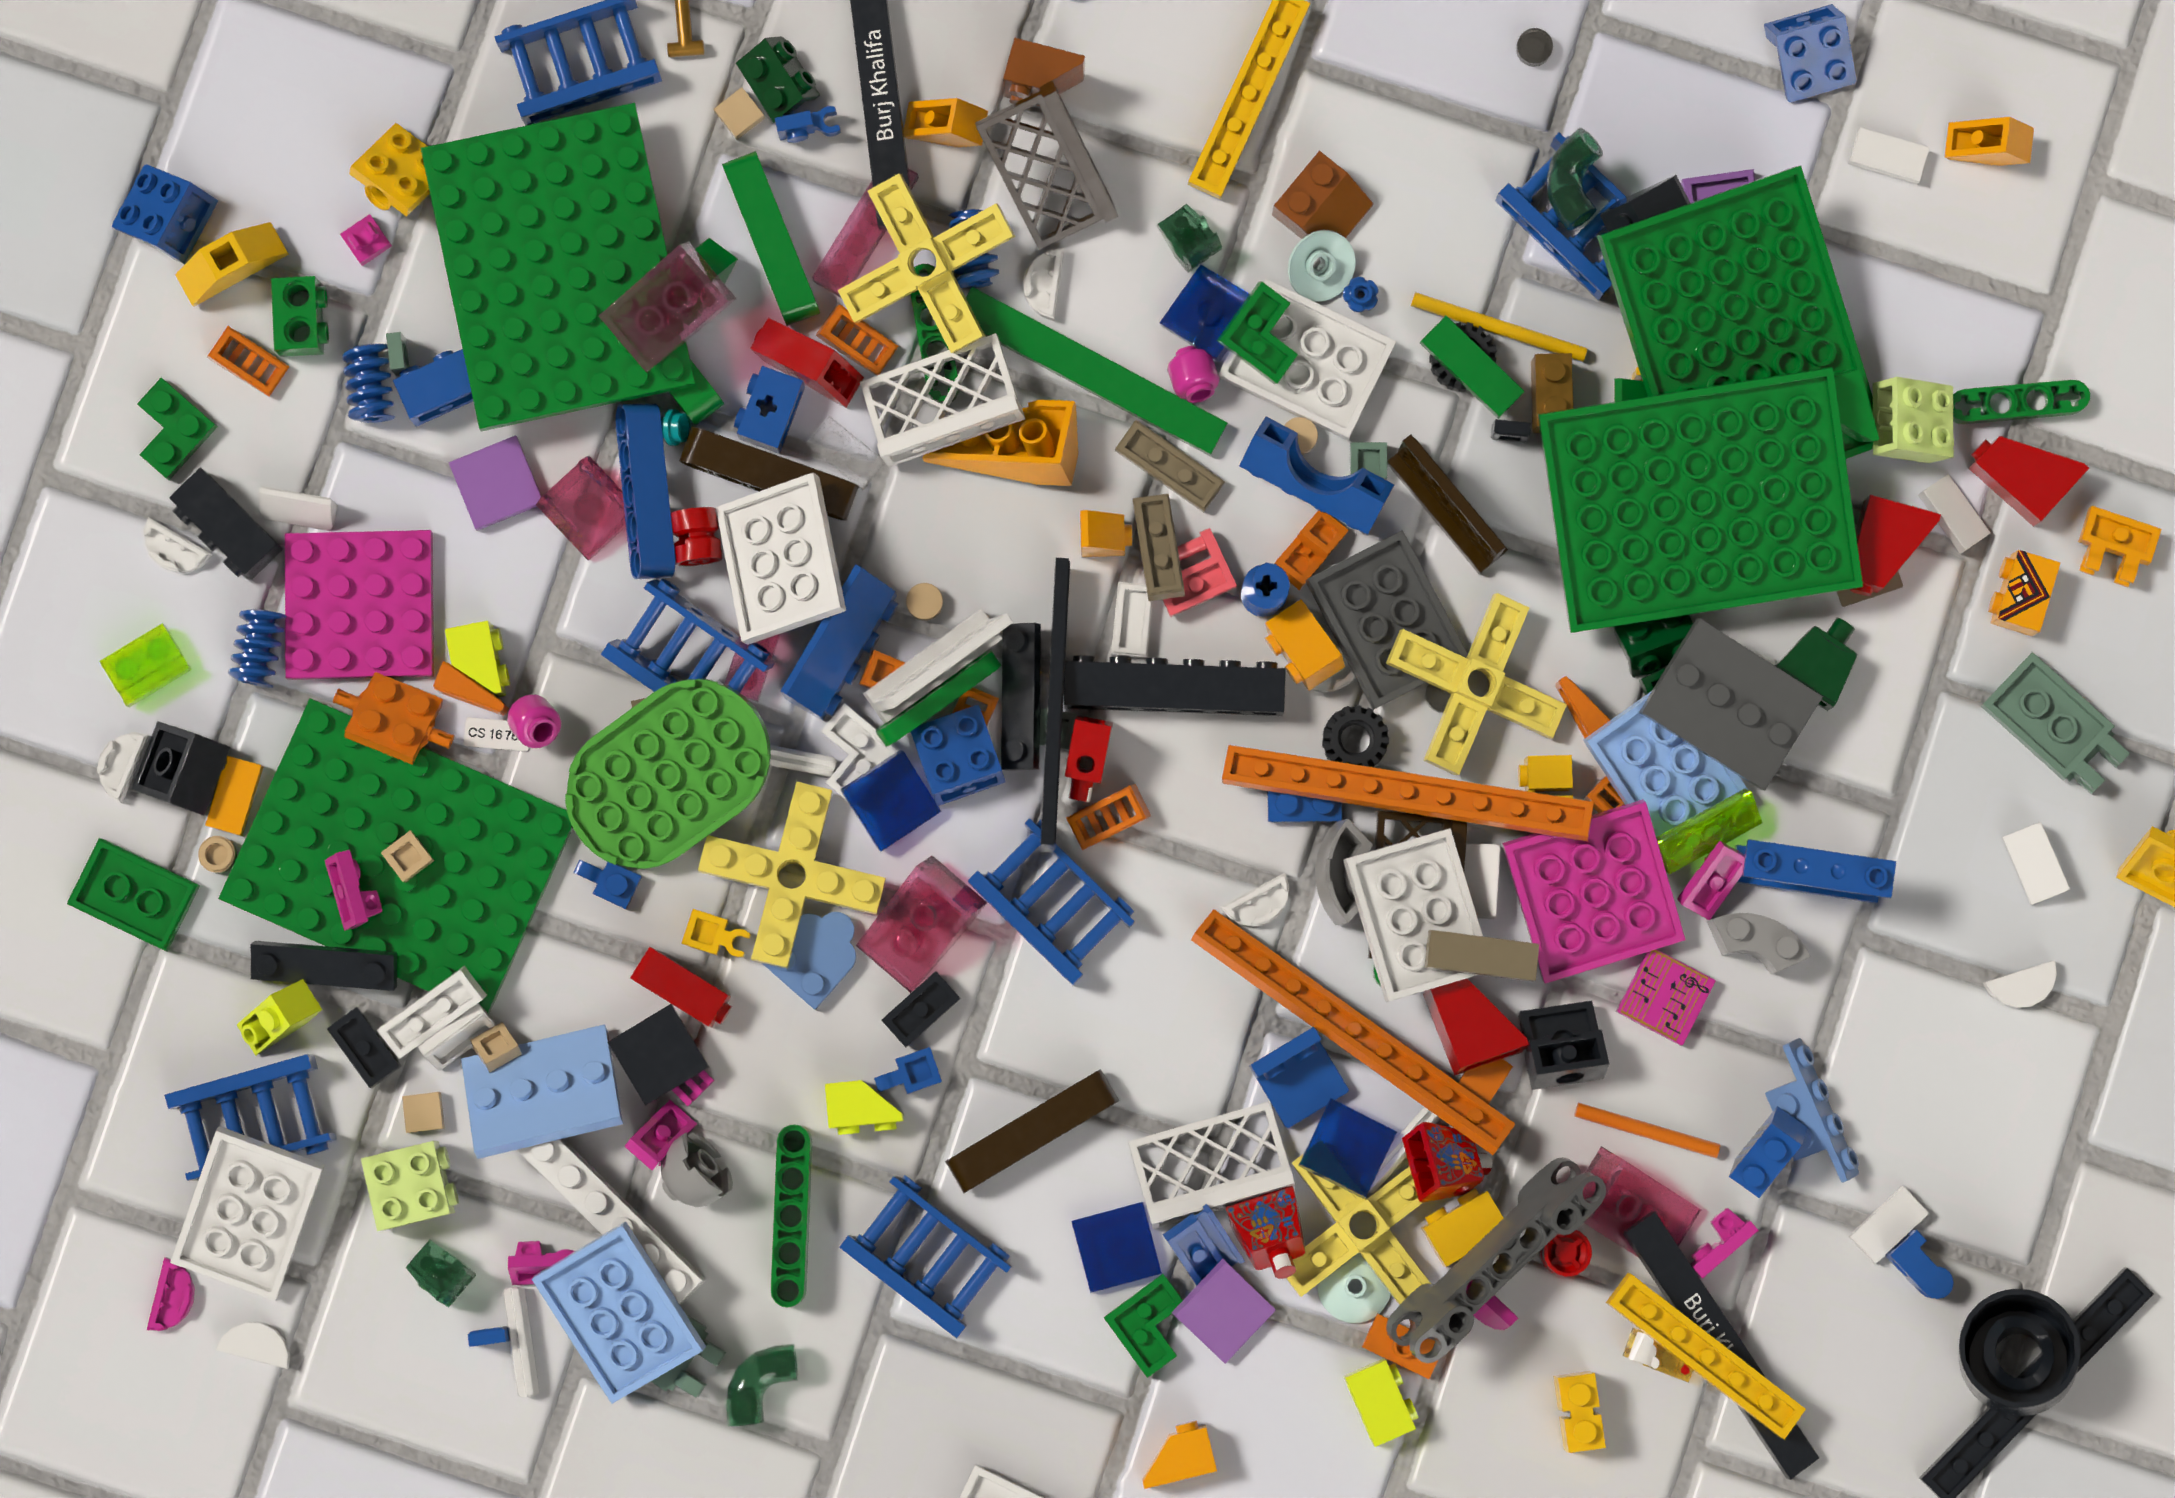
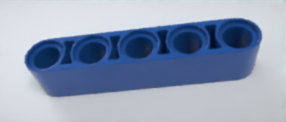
M619 404L616 410L615 422L631 574L634 579L672 578L675 572V551L660 410L657 404Z

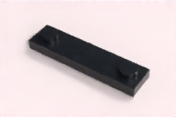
M1035 622L1010 624L1003 630L1001 769L1005 771L1039 770L1041 624Z
M254 941L250 944L252 980L296 983L304 979L306 984L387 991H394L397 988V952Z

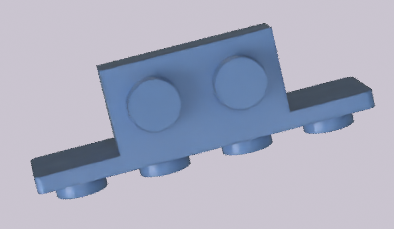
M1801 1038L1795 1039L1783 1045V1050L1796 1080L1769 1090L1765 1095L1772 1111L1778 1106L1808 1127L1802 1146L1793 1156L1794 1161L1827 1149L1842 1183L1859 1174L1857 1155L1846 1143L1843 1136V1123L1838 1114L1833 1113L1829 1104L1827 1086L1816 1074L1813 1067L1814 1057L1810 1048L1803 1044Z

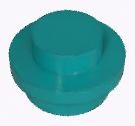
M671 409L661 419L663 438L669 446H678L681 442H686L691 429L687 414Z

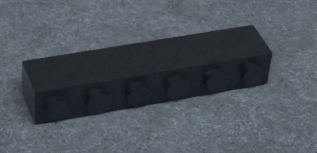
M1074 655L1073 661H1065L1064 709L1283 716L1286 668H1278L1277 662L1269 661L1256 662V667H1241V661L1221 660L1219 661V666H1204L1205 660L1183 659V665H1169L1166 658H1146V664L1131 663V657L1113 656L1109 657V662H1095V656Z

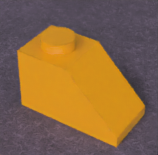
M959 98L911 101L908 103L904 137L953 147L982 146L983 140L975 123L986 118L988 110Z
M2012 117L1949 122L1945 158L1996 166L2030 163L2034 128Z
M1080 510L1081 557L1125 556V546H1132V524H1124V515Z
M1196 1420L1175 1426L1177 1432L1168 1435L1142 1479L1144 1489L1217 1471L1206 1425L1198 1427Z

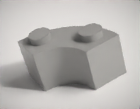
M1349 819L1337 821L1330 828L1321 843L1316 860L1315 878L1317 892L1324 910L1335 925L1348 923L1359 912L1343 860L1367 853L1373 846Z
M1734 913L1707 921L1721 955L1734 952L1749 954L1761 961L1770 974L1779 972L1811 957L1804 944L1791 930L1771 918L1752 913Z

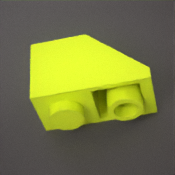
M488 620L445 629L451 665L498 697L506 696L505 686L510 685V677L507 665H500L498 651L503 650L500 629H494L493 624Z
M304 979L268 996L237 1024V1027L242 1034V1038L256 1056L306 1025L322 1011V1008Z
M863 1080L825 1084L828 1126L830 1129L837 1128L838 1135L860 1133L859 1126L874 1124L875 1131L897 1129L896 1122L904 1121V1114Z

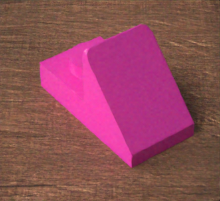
M669 1100L629 1139L624 1147L653 1171L657 1166H661V1162L667 1155L671 1144L686 1132L688 1136L697 1123Z

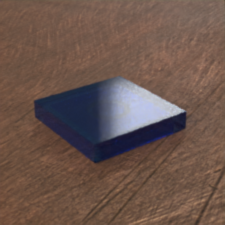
M1200 264L1159 323L1166 330L1197 349L1205 350L1214 360L1220 362L1228 349L1221 345L1217 339L1247 299L1249 293Z
M903 750L894 753L840 789L880 852L941 812Z
M1331 1098L1298 1166L1365 1199L1397 1131Z
M1143 1202L1071 1221L1090 1293L1162 1274Z

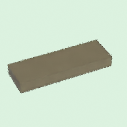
M1137 420L1134 421L1115 448V452L1203 513L1225 484L1224 480Z
M1169 493L1133 498L1148 601L1184 597L1185 591Z
M1429 930L1424 968L1533 982L1536 981L1539 944Z

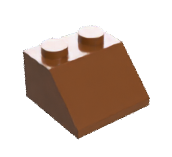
M1014 37L1003 78L1004 97L1010 98L1009 102L1014 104L1041 91L1040 86L1052 80L1059 94L1069 90L1084 80L1085 56Z
M1319 150L1274 204L1272 216L1301 239L1320 230L1334 231L1347 238L1371 209L1373 202L1345 170Z

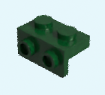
M782 36L764 38L736 62L739 70L773 123H775V118L790 115L805 101L816 100L820 96L815 87L816 83L813 76L802 67L796 57L797 53L794 46Z
M1689 615L1613 626L1614 634L1628 660L1629 672L1633 678L1643 674H1652L1659 668L1669 664L1693 625Z

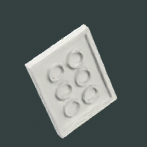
M1265 278L1264 283L1290 302V305L1270 333L1296 352L1298 356L1278 384H1273L1229 351L1219 371L1220 379L1298 417L1306 418L1313 424L1349 440L1396 341Z
M810 473L715 507L740 637L743 643L749 645L846 611L818 475Z
M1451 828L1343 860L1386 1002L1477 975L1424 968L1429 930L1483 936Z
M219 1126L213 1137L170 1263L276 1301L325 1164Z

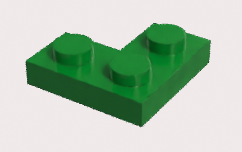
M1260 281L1217 341L1270 382L1278 384L1298 356L1296 352L1270 333L1290 305V302L1263 281Z
M162 377L137 403L139 407L163 427L139 455L167 480H170L218 427Z
M1163 1273L1103 1317L1147 1378L1177 1357L1156 1327L1158 1323L1171 1315L1174 1309L1183 1301Z

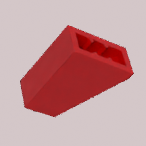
M770 318L766 320L763 327L756 333L754 342L750 347L764 362L787 375L803 380L806 386L847 408L860 386V381L864 379V376L834 349Z
M2002 436L1996 438L1992 443L1985 439L1971 454L1975 461L1968 468L2033 527L2048 515L2089 469L2085 463Z
M1869 495L1863 501L1856 528L1863 587L1853 588L1850 591L1864 596H1871L1872 592L1878 593L1937 525L1941 514Z
M652 947L648 948L630 977L633 981L710 1028L713 1027L715 1022L721 1025L732 1008L728 1004L731 996Z
M1467 978L1424 991V999L1454 1076L1522 1053L1529 1045L1527 1038Z

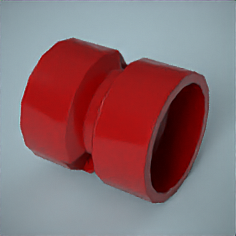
M697 507L671 513L672 532L674 536L678 537V541L674 543L675 565L698 566L722 561L721 540L714 536V533L719 529L716 508Z
M1578 1230L1567 1235L1557 1234L1539 1251V1259L1543 1266L1551 1273L1565 1277L1576 1276L1583 1272L1590 1264L1592 1257V1248L1588 1238Z

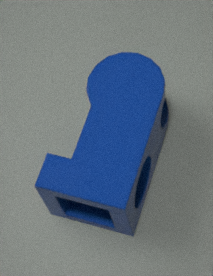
M1912 1229L1885 1256L1922 1295L1935 1299L1944 1298L1952 1291L1953 1277L1945 1268L1936 1266L1920 1249L1927 1240L1918 1230Z

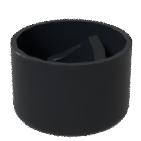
M2009 1289L1997 1292L1983 1299L1967 1316L1960 1334L1959 1366L1967 1387L1981 1403L1994 1411L2006 1415H2035L2055 1406L2065 1397L2074 1383L2080 1361V1339L2076 1326L2069 1314L2050 1297L2032 1290ZM2012 1334H2023L2031 1337L2038 1344L2042 1352V1361L2039 1369L2032 1376L2014 1378L2001 1368L1996 1358V1348L2003 1338Z

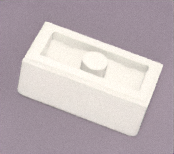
M1949 474L1918 495L1929 511L1941 514L1938 524L1960 554L1991 533Z
M265 486L259 487L260 513L265 520L327 531L333 529L338 505L331 498Z
M2041 822L2002 837L2031 905L2070 890Z
M1466 844L1464 875L1477 918H1496L1500 845Z

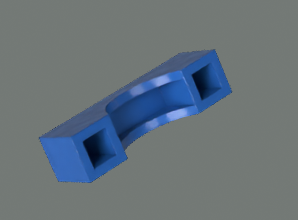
M1265 416L1254 434L1239 465L1253 476L1268 481L1281 488L1285 493L1298 497L1313 505L1318 511L1327 513L1346 523L1350 528L1359 530L1367 535L1394 487L1393 483L1363 467L1351 475L1342 477L1330 476L1319 472L1303 457L1298 444V433Z

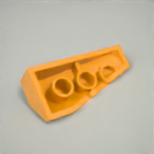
M1036 400L1028 402V407L1022 408L1025 420L925 454L922 459L926 463L1036 485L1072 486L1078 459L1075 401Z

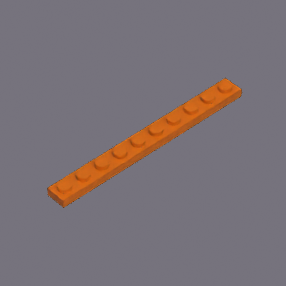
M1228 745L1222 775V783L1227 785L1588 841L1594 802L1233 745Z
M1212 910L1194 933L1191 941L1310 1026L1315 1027L1317 1031L1491 1155L1496 1153L1515 1126L1513 1121L1216 910Z

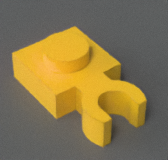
M692 909L681 944L714 955H718L720 946H724L731 955L741 958L744 957L745 952L736 950L733 942L739 936L750 939L751 934L743 929H735L731 932L726 931L729 920Z

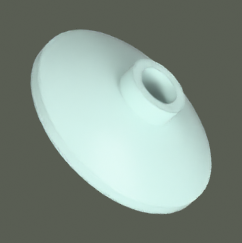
M1320 230L1305 236L1295 246L1289 258L1288 277L1291 286L1299 295L1315 302L1327 301L1338 296L1348 286L1353 277L1356 264L1354 250L1344 236L1334 231ZM1320 257L1319 265L1313 268L1315 260Z
M1357 1253L1317 1284L1318 1295L1324 1308L1333 1317L1347 1323H1362L1373 1319L1377 1313L1380 1314L1383 1311L1391 1295L1360 1253ZM1353 1279H1358L1362 1283L1361 1291L1356 1294L1351 1293L1348 1289V1284Z

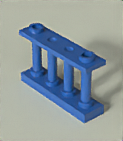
M604 0L522 27V25H512L501 31L502 34L494 36L501 53L508 50L512 52L526 97L523 98L524 102L517 104L525 126L662 82L655 59L648 61L647 58H643L628 11L638 8L636 0ZM612 16L615 18L629 60L627 68L615 72L612 69H608L593 23ZM580 27L595 72L592 76L593 79L582 83L573 78L559 36L560 33ZM544 38L546 39L560 82L558 90L548 94L540 92L525 48L526 44Z
M1559 132L1553 138L1550 145L1556 153L1522 187L1517 186L1514 188L1508 183L1498 193L1495 202L1599 301L1610 290L1612 283L1609 280L1610 276L1604 259L1600 263L1595 262L1593 264L1583 255L1585 252L1584 247L1605 227L1600 214L1615 202L1626 198V196L1582 154L1583 149L1576 140L1570 136L1565 138ZM1568 162L1582 178L1547 213L1544 211L1540 213L1531 205L1533 202L1532 197ZM1594 187L1608 203L1574 238H1566L1557 230L1559 227L1558 222Z
M655 579L647 582L644 589L655 597L627 639H622V641L616 639L608 642L601 653L603 657L653 692L666 685L678 682V680L669 675L671 673L669 667L696 626L714 637V640L688 679H706L726 647L744 658V661L728 684V686L739 693L756 668L765 672L773 668L776 663L768 657L770 652L765 647L756 642L749 645L743 643L741 637L680 596V589L666 579H661V581ZM666 605L684 616V619L658 659L649 661L640 654L641 649L639 647Z
M1029 818L1024 824L1032 833L992 874L988 871L983 876L977 870L968 880V883L1073 986L1083 976L1078 970L1083 965L1080 961L1120 921L1130 928L1135 923L1130 917L1134 911L1120 897L1114 901L1057 844L1052 853L1058 859L1018 900L1014 897L1009 902L1000 893L1004 888L1002 883L1040 846L1041 819L1035 824ZM1069 869L1084 885L1045 925L1040 923L1035 927L1026 918L1030 914L1028 909ZM1096 895L1110 911L1071 951L1066 949L1062 954L1052 944L1057 939L1054 935Z
M1750 839L1747 840L1746 846L1735 845L1736 850L1745 854L1743 875L1737 883L1869 903H1878L1879 897L1892 898L1896 861Z
M305 1054L165 1094L168 1109H179L180 1114H185L199 1170L185 1173L187 1181H199L209 1152V1145L199 1111L202 1109L201 1102L215 1098L216 1104L221 1105L227 1129L244 1135L235 1099H238L237 1092L251 1088L252 1094L257 1095L270 1145L292 1153L305 1149L307 1155L328 1150L327 1143L337 1140L336 1134L326 1133L321 1135L306 1080L310 1078L309 1071L318 1069L315 1056ZM287 1078L288 1084L292 1083L306 1135L305 1140L287 1145L284 1142L271 1089L274 1088L273 1082Z
M904 1175L901 1180L893 1176L889 1182L898 1188L897 1192L863 1236L859 1234L855 1239L848 1235L839 1248L957 1339L967 1326L961 1321L965 1316L963 1314L964 1310L997 1267H1000L1006 1273L1010 1270L1012 1266L1006 1262L1010 1255L994 1243L989 1248L942 1213L918 1194L922 1187L908 1176ZM912 1199L925 1209L927 1213L893 1258L888 1257L884 1262L873 1253L877 1248L874 1244L908 1200ZM940 1221L957 1235L922 1281L918 1279L913 1284L903 1276L906 1271L904 1266ZM970 1244L986 1258L952 1303L947 1302L942 1307L932 1299L935 1294L933 1290L966 1246Z

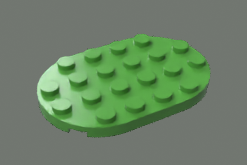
M687 679L658 689L594 735L575 756L569 769L567 793L565 794L567 813L573 829L586 847L598 857L614 865L646 869L657 867L676 859L741 813L760 793L769 772L771 759L770 740L764 721L757 709L745 696L730 686L717 681Z

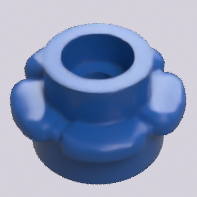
M1355 277L1350 280L1349 286L1344 288L1343 299L1354 312L1371 310L1378 302V297H1376L1378 287L1372 280L1367 281L1364 277ZM1360 291L1364 292L1365 296L1362 298L1358 296V292Z

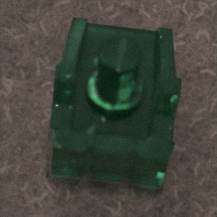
M1187 204L1156 225L1174 257L1188 273L1195 269L1198 264H1202L1209 259L1211 255L1213 256L1222 250L1217 232L1213 233L1208 226L1206 218L1203 215L1197 214Z
M431 1239L427 1241L405 1267L415 1278L419 1287L448 1308L457 1299L456 1296L459 1297L465 1290V1285L468 1286L476 1276V1273L464 1262L447 1252Z

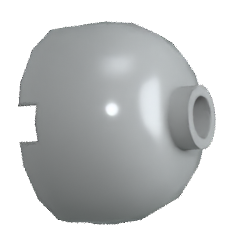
M686 1132L671 1144L667 1155L661 1162V1175L664 1181L662 1183L663 1190L672 1200H679L686 1205L703 1207L719 1200L732 1190L733 1180L728 1167L721 1170L713 1159L721 1157L718 1151L706 1139L694 1132L688 1136Z

